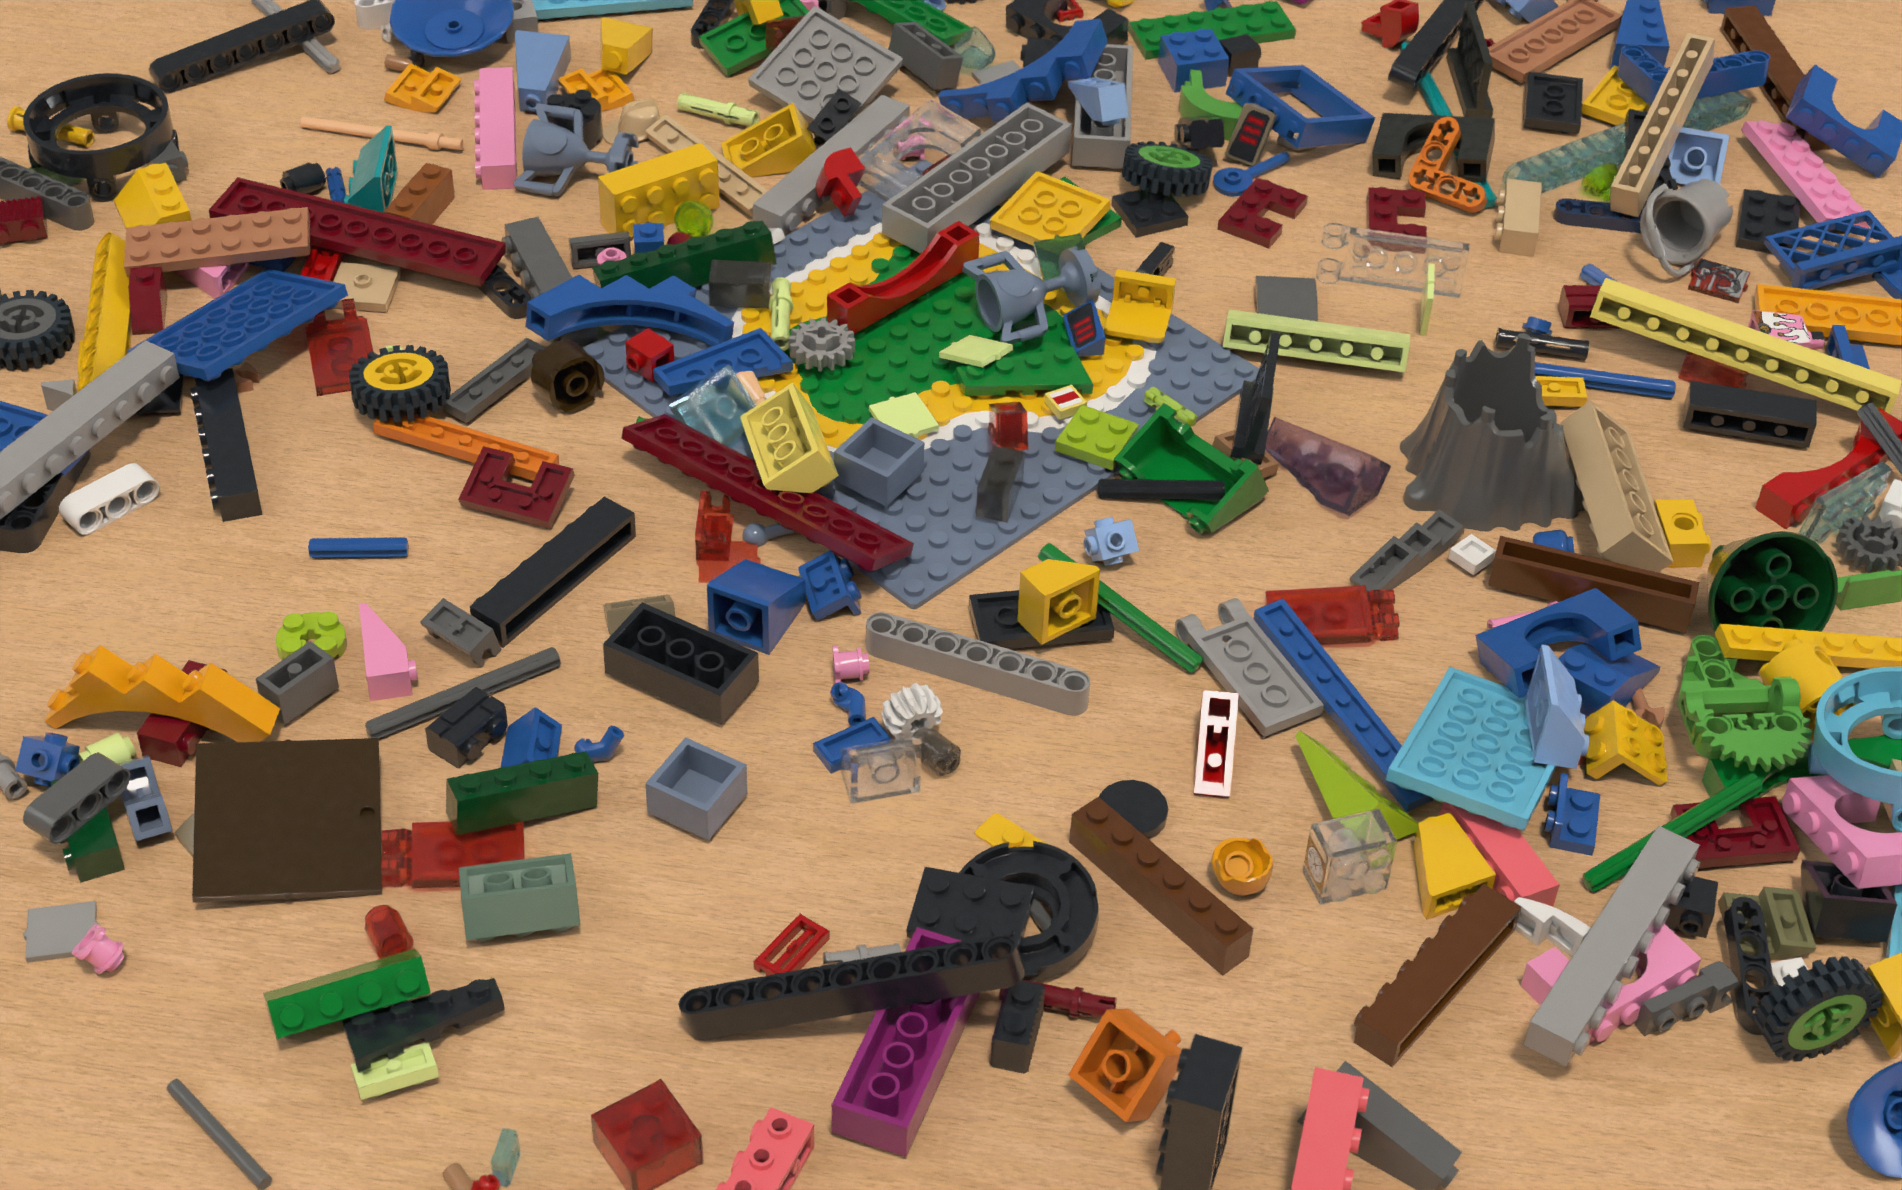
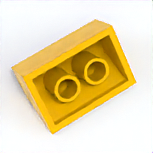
M167 163L152 164L148 167L137 169L114 199L115 207L126 229L140 225L147 226L192 220L190 210Z

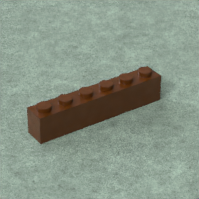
M1500 536L1488 586L1557 602L1597 588L1637 619L1638 622L1687 633L1700 582Z
M1100 797L1095 798L1072 813L1069 843L1223 976L1249 957L1254 928Z
M1485 884L1473 895L1468 893L1460 903L1458 912L1454 916L1448 915L1443 920L1438 929V934L1433 939L1428 937L1424 940L1413 961L1408 959L1403 963L1393 983L1386 982L1379 990L1375 1002L1370 1007L1365 1005L1359 1011L1354 1021V1025L1357 1026L1354 1043L1393 1067L1515 931L1521 906Z

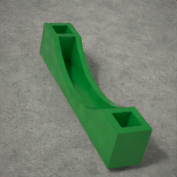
M1884 734L1848 740L1850 749L1856 757L1870 764L1889 769L1892 759L1902 761V739H1893ZM1805 749L1804 757H1797L1794 765L1785 761L1784 769L1779 770L1771 763L1769 772H1765L1760 764H1756L1754 771H1750L1747 762L1744 761L1739 767H1735L1734 758L1731 757L1725 761L1720 760V758L1709 759L1702 783L1709 797L1745 775L1755 773L1758 778H1761L1763 789L1751 798H1760L1772 789L1788 783L1789 778L1824 775L1809 774V749ZM1739 805L1731 809L1730 811L1739 810Z

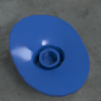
M1901 1060L1874 1074L1858 1089L1850 1102L1846 1118L1850 1141L1855 1153L1866 1166L1884 1176L1902 1178Z

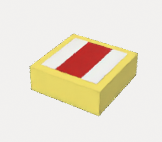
M1072 385L1045 393L1044 396L1045 404L1059 420L1075 415L1081 405L1087 406L1085 399Z

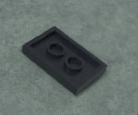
M1529 72L1526 86L1524 126L1536 130L1548 129L1562 133H1579L1582 115L1583 78Z
M1744 189L1741 197L1736 247L1772 254L1764 244L1765 237L1797 229L1799 227L1801 202L1798 198L1790 195H1776L1765 193L1761 190ZM1786 243L1778 244L1781 247L1792 249L1793 245Z
M925 867L906 928L907 938H912L917 927L961 941L995 935H1008L1015 940L1018 952H1020L1035 896V889L1033 886Z

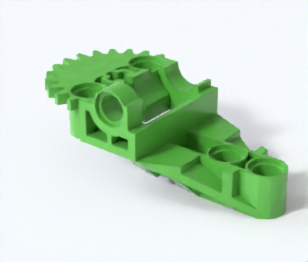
M1698 635L1693 638L1684 665L1677 705L1691 744L1694 745L1697 753L1708 759L1720 758L1722 761L1730 757L1734 758L1735 767H1739L1743 761L1747 762L1750 771H1754L1756 764H1760L1765 772L1770 771L1771 763L1779 770L1784 769L1785 761L1794 765L1797 757L1803 758L1806 752L1805 749H1809L1811 743L1809 739L1813 732L1812 729L1808 728L1810 719L1803 718L1799 707L1800 688L1797 680L1791 677H1774L1771 686H1764L1758 679H1748L1735 672L1734 669L1738 659L1725 658L1715 637Z

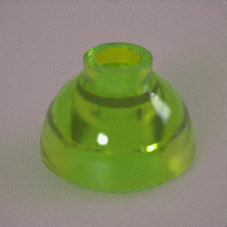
M1606 163L1593 169L1583 178L1581 187L1592 196L1602 197L1604 201L1610 200L1611 185L1618 173L1616 164Z
M695 200L686 201L675 212L674 221L678 232L688 233L692 237H704L713 228V214L709 207L702 202Z

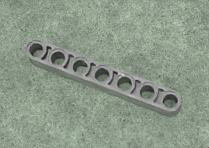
M874 613L867 618L866 650L874 657L1066 715H1080L1088 709L1090 678L1081 670L889 613Z

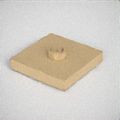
M341 262L333 282L345 284L348 296L338 301L337 306L333 308L386 313L401 277L400 267Z

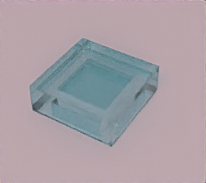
M502 1128L491 1159L492 1174L499 1179L500 1186L508 1187L511 1184L521 1155L516 1130Z

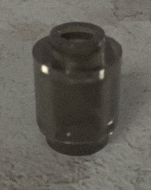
M921 727L909 740L908 748L912 751V756L938 776L954 772L960 764V748L933 728Z

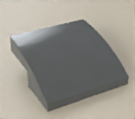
M1256 276L1255 304H1257V313L1318 321L1315 278Z

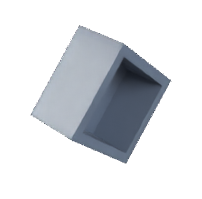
M871 417L834 451V465L839 475L834 481L888 506L924 472L925 442Z
M685 737L645 783L647 812L709 840L748 794L747 765Z

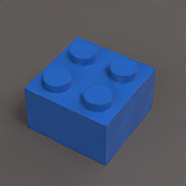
M1199 29L1192 32H1174L1168 35H1161L1158 64L1174 93L1181 91V85H1184V81H1189L1190 70H1201L1204 89L1226 86L1229 58L1212 29Z

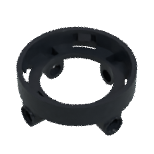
M102 73L63 81L39 94L29 104L24 113L23 125L28 141L31 167L45 168L63 176L86 178L89 194L98 201L112 199L116 194L117 175L132 171L151 162L167 148L171 139L179 151L177 131L173 129L165 94L150 81L132 75ZM138 102H142V103L148 104V105L154 107V109H153V110H150L148 107H146V106H144V105H142V104H140V103H138ZM119 112L135 116L146 126L143 135L127 143L106 149L88 151L62 149L58 146L56 140L58 133L64 126L88 114L91 116L93 127L101 133H112L118 128Z

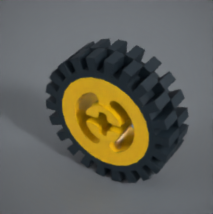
M400 345L393 346V351L390 352L384 347L379 349V355L372 351L367 353L368 359L364 357L359 358L358 364L354 363L351 367L352 371L349 372L354 407L359 409V413L362 415L368 413V418L373 420L380 416V421L387 422L389 417H393L394 422H401V417L407 416L408 421L415 420V414L424 418L428 416L427 410L432 413L439 410L438 406L443 407L446 404V399L450 398L451 387L447 361H444V357L441 354L437 356L436 351L432 349L426 352V347L420 346L414 351L413 345H406L405 350H400Z

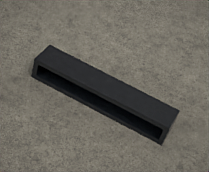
M233 368L222 371L220 377L210 381H204L195 377L196 388H190L194 407L200 406L199 408H194L197 426H204V428H198L201 447L208 446V448L202 449L205 468L212 467V469L206 470L209 489L216 488V490L210 491L213 510L220 509L223 522L262 515Z
M604 496L596 504L590 506L575 521L568 524L553 539L546 542L531 557L522 561L509 575L500 579L482 597L477 598L469 606L471 616L491 627L500 647L504 648L636 537L635 513Z

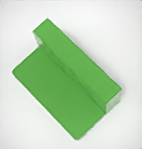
M1885 570L1837 577L1838 595L1836 605L1840 611L1896 603L1902 600V570Z

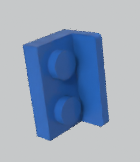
M830 550L798 567L801 578L805 579L806 595L811 612L817 620L847 605L855 615L861 613L858 600L862 596L855 582L851 581L854 572L846 558L841 560Z
M1561 773L1558 785L1551 784L1547 805L1554 806L1553 811L1548 810L1544 828V832L1551 833L1549 847L1592 856L1596 843L1600 794L1567 788L1568 774Z

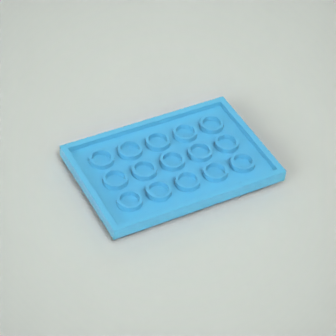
M1449 667L1390 765L1386 780L1397 784L1403 789L1414 790L1428 795L1436 801L1446 802L1463 808L1471 814L1493 819L1506 827L1525 831L1557 766L1534 762L1525 707L1526 696L1518 698L1506 686Z

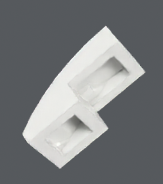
M1520 897L1514 901L1521 906L1515 930L1536 946L1545 939H1548L1569 956L1573 957L1591 929L1573 916L1544 903Z

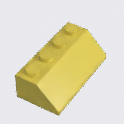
M793 382L740 416L763 485L767 490L813 493L819 488L827 486L833 479L839 476L814 411Z

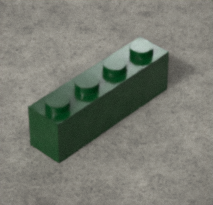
M587 751L447 778L446 814L456 835L597 807L598 771Z

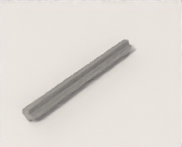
M251 0L267 16L283 10L274 0ZM315 38L298 44L327 72L333 74L335 71L340 70V61Z

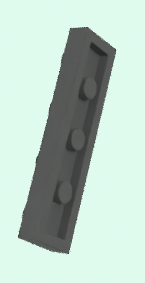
M525 338L453 392L450 398L446 399L443 411L466 423L528 377L533 366V355L539 350H544L546 347L529 338Z

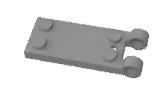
M1234 598L1218 605V615L1223 625L1206 631L1199 618L1194 614L1176 620L1175 630L1179 640L1186 645L1190 644L1195 652L1203 657V662L1228 693L1239 694V707L1264 737L1322 714L1324 704L1248 614L1239 599Z

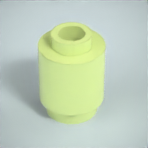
M117 732L85 746V751L78 754L80 763L94 753H101L116 763H122L132 760V757L136 756V751L128 736L122 738Z

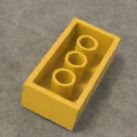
M698 143L599 176L598 189L601 225L608 233L628 231L630 238L634 237L633 224L663 223L664 227L719 208L718 160L702 143Z

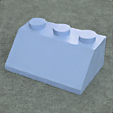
M1541 645L1525 699L1533 759L1535 763L1577 769L1580 756L1587 754L1589 746V736L1584 734L1585 715L1580 713L1582 697L1580 694H1577L1574 678L1547 645Z

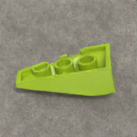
M1300 730L1297 732L1295 737L1333 819L1344 828L1341 834L1357 846L1362 841L1373 848H1377L1417 832L1418 822L1399 805L1390 799L1387 800L1383 795L1375 791L1376 787L1350 770L1351 767L1321 742Z

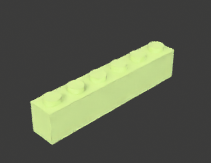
M1231 309L1228 311L1223 341L1224 348L1265 353L1271 332L1280 334L1278 355L1406 372L1410 334Z

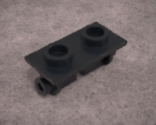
M838 89L807 128V130L814 134L815 144L822 146L839 132L862 103L841 89Z

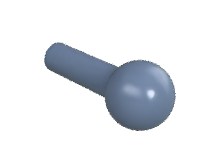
M752 523L744 529L742 538L746 545L760 547L766 544L768 539L796 531L786 529L780 523L766 527L759 523Z

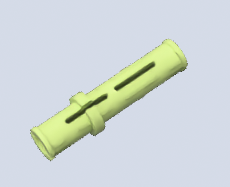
M686 93L680 94L677 102L678 110L724 120V123L729 125L736 123L750 127L759 122L760 118L759 111L738 107L733 102L726 104Z
M779 277L772 282V297L769 300V308L772 311L771 339L785 351L789 348L790 312L793 309V300L790 297L791 283H789L788 279Z

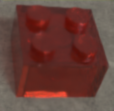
M662 1079L591 1114L593 1142L626 1190H654L704 1163L702 1134Z

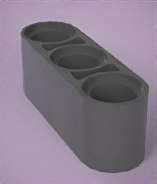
M94 753L33 800L24 812L23 823L51 843H61L126 790L131 779L130 772L101 753Z

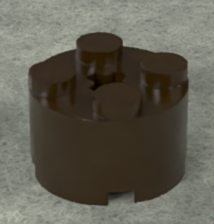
M571 339L555 342L544 350L537 351L532 357L531 381L533 387L557 409L563 410L566 413L582 411L596 400L593 397L598 389L602 390L605 379L602 366Z

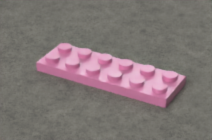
M1759 120L1758 122L1745 121L1741 131L1817 223L1865 211L1850 196V192L1837 181L1836 175L1825 167L1823 160L1814 154L1809 148V144L1797 134L1794 126L1785 122L1775 124L1764 120ZM1866 222L1854 224L1865 228L1870 227Z

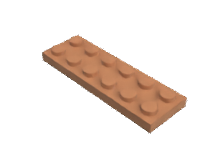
M1569 0L1488 47L1493 62L1492 68L1510 76L1515 81L1523 83L1527 81L1529 72L1540 73L1619 26L1622 15L1593 0Z
M308 207L289 208L286 210L261 211L251 214L228 215L208 219L200 218L191 221L168 222L147 226L140 225L127 228L124 261L126 275L130 276V268H140L143 266L162 267L163 272L310 255Z

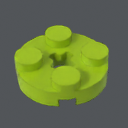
M329 611L324 613L289 614L283 619V626L276 634V646L281 660L307 644L309 639H315L313 643L333 658L337 654L340 658L347 647L345 628L340 623L338 615Z

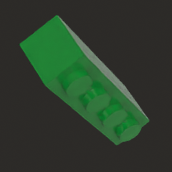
M412 949L263 993L272 1029L276 1038L279 1039L431 993L422 956L416 949Z

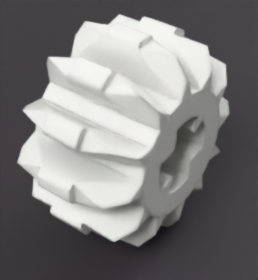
M914 683L909 688L902 686L901 691L890 693L891 699L882 703L884 708L881 712L882 720L886 728L890 730L897 740L905 738L909 742L917 736L922 738L924 733L933 732V726L941 722L942 705L928 685L919 686L917 683Z

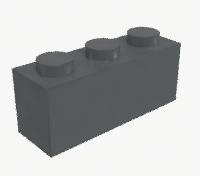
M917 22L894 23L888 50L903 58L902 66L912 71L915 77L925 81L933 90L942 91L944 88L956 87L964 57Z

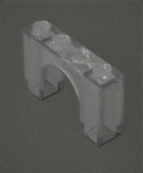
M929 100L858 156L866 168L858 185L887 202L922 177L898 162L905 154L917 149L928 148L939 150L948 156H952L981 135V128L937 102Z

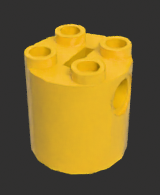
M1794 639L1787 642L1783 646V651L1760 668L1759 675L1763 680L1764 686H1771L1774 677H1791L1797 680L1800 688L1799 707L1803 718L1810 719L1808 728L1812 729L1813 733L1809 740H1813L1818 702L1823 693L1832 684L1842 679L1843 676L1825 649L1819 644L1802 643L1800 639ZM1856 703L1848 704L1835 711L1834 714L1840 716L1844 711L1856 705Z

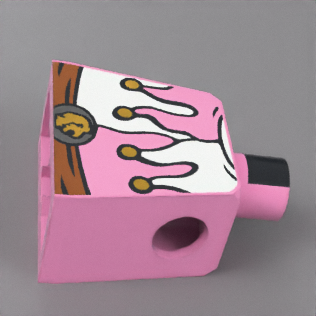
M1757 310L1752 311L1748 324L1749 328L1809 349L1821 350L1823 348V332L1808 331L1801 316Z

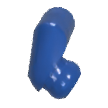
M844 682L834 684L830 694L833 697L834 703L848 712L849 724L853 726L865 721L866 707L864 696L856 689L848 687Z
M610 726L600 742L592 743L590 739L585 740L582 738L576 742L574 751L576 753L587 751L593 763L608 760L623 739L624 733L618 727Z

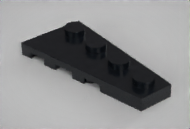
M495 978L479 979L470 982L466 986L452 990H438L430 994V996L412 1001H402L393 1004L391 1007L355 1015L342 1020L359 1073L371 1068L370 1060L386 1054L388 1059H392L403 1054V1046L419 1039L429 1043L440 1038L444 1028L452 1025L455 1028L461 1029L505 1010Z

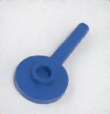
M1284 151L1246 170L1240 168L1221 169L1213 177V187L1222 195L1239 197L1251 185L1253 178L1289 162L1290 156L1288 152Z

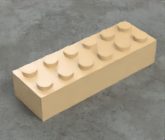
M1591 401L1587 402L1560 422V424L1563 425L1564 443L1569 449L1571 456L1569 462L1577 475L1575 481L1584 497L1582 504L1591 519L1589 526L1597 538L1598 545L1596 549L1604 560H1611L1615 563L1659 573L1672 564L1673 559L1630 433Z

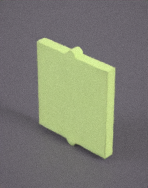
M1430 263L1428 264L1421 298L1420 336H1426L1434 299L1435 264Z
M969 335L939 351V358L984 367L994 360H1000L1003 355L1011 352L1013 345Z
M916 392L897 398L890 397L887 401L869 405V411L874 419L915 438L939 430V424Z

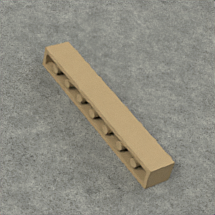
M1692 33L1686 34L1611 185L1610 211L1639 216L1711 69L1714 58L1715 38Z

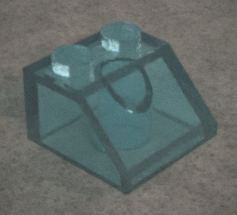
M730 365L709 374L668 405L678 421L726 446L745 432L740 416L756 406Z

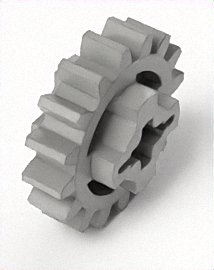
M822 317L821 321L817 322L811 318L808 325L800 322L799 329L792 328L791 336L788 337L790 357L796 358L797 365L805 362L806 369L808 370L813 366H816L818 371H822L826 366L830 370H834L835 364L845 366V359L852 360L853 352H855L854 332L848 331L847 324L838 326V320L836 319L829 323L824 317Z

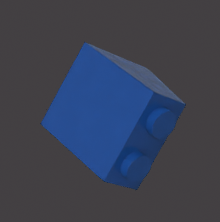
M744 559L707 584L709 631L767 655H770L806 604L805 579Z

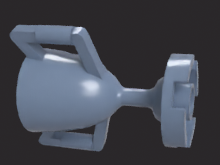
M536 104L535 109L539 120L533 119L530 122L523 142L522 162L524 173L513 184L516 190L548 196H560L574 172L587 162L604 164L609 173L638 164V161H634L632 147L639 148L638 138L633 133L619 132L607 153L591 151L583 142V115L580 110L555 105ZM547 116L574 120V133L550 123ZM560 175L555 185L530 182L536 176Z
M1077 246L1062 251L1059 258L1060 276L1045 281L1026 271L1008 251L965 262L962 268L965 274L976 280L975 295L977 305L985 324L993 332L1002 330L1000 342L1008 344L1024 342L1046 334L1048 323L1043 304L1046 293L1063 288L1071 303L1076 307L1091 300H1094L1096 303L1099 297L1100 288H1092L1090 274L1097 273L1093 260L1085 249L1078 250ZM1005 264L1009 269L988 273L982 271L983 269ZM1035 312L1037 325L1011 333L1012 326Z

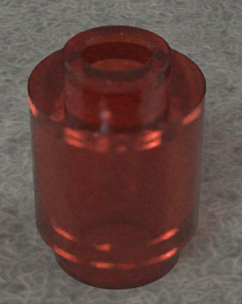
M379 905L372 908L366 914L364 929L380 959L411 950L414 943L413 937L396 909L389 905Z

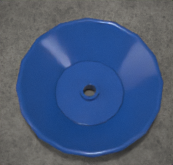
M395 0L392 4L389 23L395 38L412 51L431 57H459L481 51L498 41L512 23L514 6L511 0Z

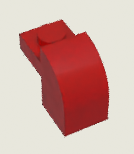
M1393 0L1380 7L1381 13L1378 12L1361 21L1362 32L1382 38V47H1392L1411 37L1417 31L1419 25V5L1408 0Z
M851 147L830 154L825 160L816 180L818 196L820 198L830 196L834 205L838 207L844 217L855 213L862 198V194L857 189V186L866 169Z

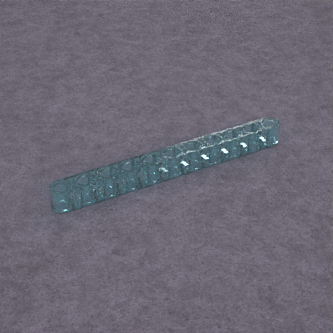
M1739 91L1695 99L1682 127L1703 131L1713 130L1743 118L1750 110L1752 102ZM1625 123L1510 165L1504 172L1503 182L1506 184L1507 178L1542 183V194L1622 164L1625 159Z

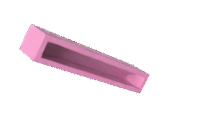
M513 67L479 69V80H474L476 179L482 178L483 190L515 188L513 183L517 179Z

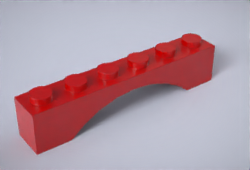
M957 221L939 231L919 257L895 276L871 285H857L849 282L827 295V321L831 323L836 319L838 320V326L847 324L848 331H853L854 334L963 272L962 268L965 262L979 258L980 234L962 222Z
M1878 408L1902 441V421ZM1861 420L1853 441V450L1846 457L1830 466L1817 470L1780 473L1762 485L1755 509L1786 530L1796 522L1804 521L1809 513L1815 509L1823 508L1834 496L1842 495L1856 481L1858 483L1863 481L1868 473L1874 469L1882 468L1887 460H1889V457Z

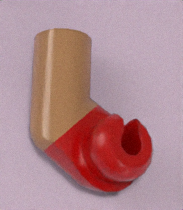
M453 1163L443 1171V1177L452 1190L500 1189V1181L496 1176L489 1174L488 1177L482 1175L479 1181L471 1180L459 1163Z

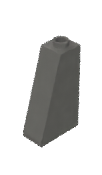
M1344 1061L1336 1072L1363 1077L1362 1087L1370 1089L1365 1113L1357 1111L1354 1128L1362 1129L1358 1152L1352 1154L1416 1190H1434L1438 1185L1445 1189L1459 1171L1453 1165L1462 1151L1347 1061ZM1306 1110L1297 1121L1302 1126L1304 1125Z

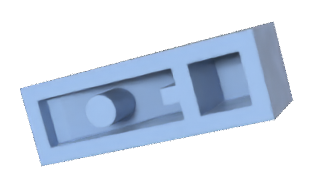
M1096 77L1068 81L1069 89L1092 120L1102 122L1103 126L1119 124V119L1129 117L1125 83Z

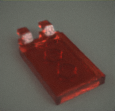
M354 298L341 300L344 313L343 319L326 321L325 311L323 310L315 315L314 323H308V327H305L317 396L351 391L349 372L352 371V365L354 363L358 364V359L361 357L368 359L367 353L373 351L367 318L357 316Z
M1366 585L1265 591L1266 605L1284 598L1321 645L1367 643L1378 639L1380 641L1399 639L1398 628L1400 622L1398 613H1394V590H1371L1367 592Z
M450 821L412 822V831L408 829L382 830V887H402L406 883L407 886H412V888L460 887L459 867L525 859L523 822L456 835Z

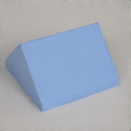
M1682 127L1668 155L1671 163L1669 169L1672 179H1675L1676 183L1680 185H1687L1692 181L1698 182L1701 179H1709L1720 184L1729 135Z

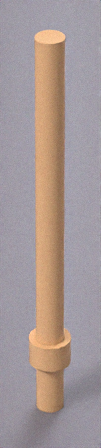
M302 116L300 121L302 128L371 138L383 129L381 127ZM393 129L394 141L427 145L428 149L441 150V148L463 150L464 147L463 139L444 137L442 133L429 132V134Z

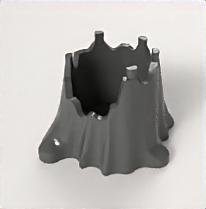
M1519 334L1516 345L1502 353L1490 350L1482 340L1476 343L1468 357H1466L1467 351L1464 349H1458L1455 352L1454 361L1449 370L1446 371L1445 378L1426 416L1417 428L1400 442V451L1407 458L1405 469L1409 473L1416 475V478L1406 486L1404 493V504L1408 508L1415 511L1435 512L1440 509L1461 523L1464 529L1489 532L1497 527L1518 531L1525 523H1534L1546 528L1551 525L1552 520L1555 518L1573 519L1577 517L1578 512L1585 510L1582 501H1584L1582 491L1576 484V479L1566 458L1563 425L1557 424L1555 411L1548 409L1542 399V385L1535 377V347L1529 345L1530 336L1528 334Z

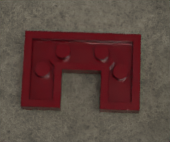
M1257 177L1218 220L1217 230L1269 249L1282 234L1283 225L1263 216L1270 210L1295 219L1306 207L1308 196L1294 189H1288L1269 180Z
M1368 187L1367 248L1425 253L1427 246L1426 226L1413 223L1398 224L1397 216L1424 218L1426 210L1425 192L1413 189L1398 190L1386 187Z
M483 446L459 496L460 505L551 528L575 476L573 468L542 461L531 487L506 481L515 462L513 453Z
M1776 796L1749 798L1739 805L1738 809L1746 827L1719 829L1716 821L1713 820L1685 837L1700 845L1695 860L1700 862L1699 868L1797 860L1800 853L1799 846ZM1699 803L1673 805L1670 816L1674 819Z

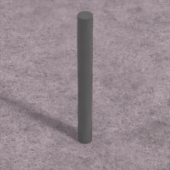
M179 1079L171 1081L167 1086V1091L259 1190L269 1187L272 1183L271 1176Z

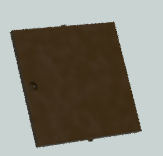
M379 738L298 741L287 739L285 741L196 744L193 903L382 895Z

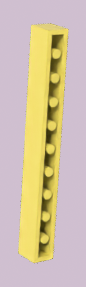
M1605 278L1599 290L1590 317L1856 411L1863 405L1872 402L1877 408H1881L1890 414L1899 395L1901 380Z

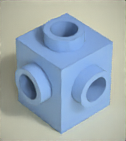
M1113 517L1094 521L1095 528L1084 530L1086 535L1084 538V548L1087 555L1091 556L1092 562L1103 560L1104 565L1108 566L1124 562L1122 555L1139 551L1132 519L1114 522Z

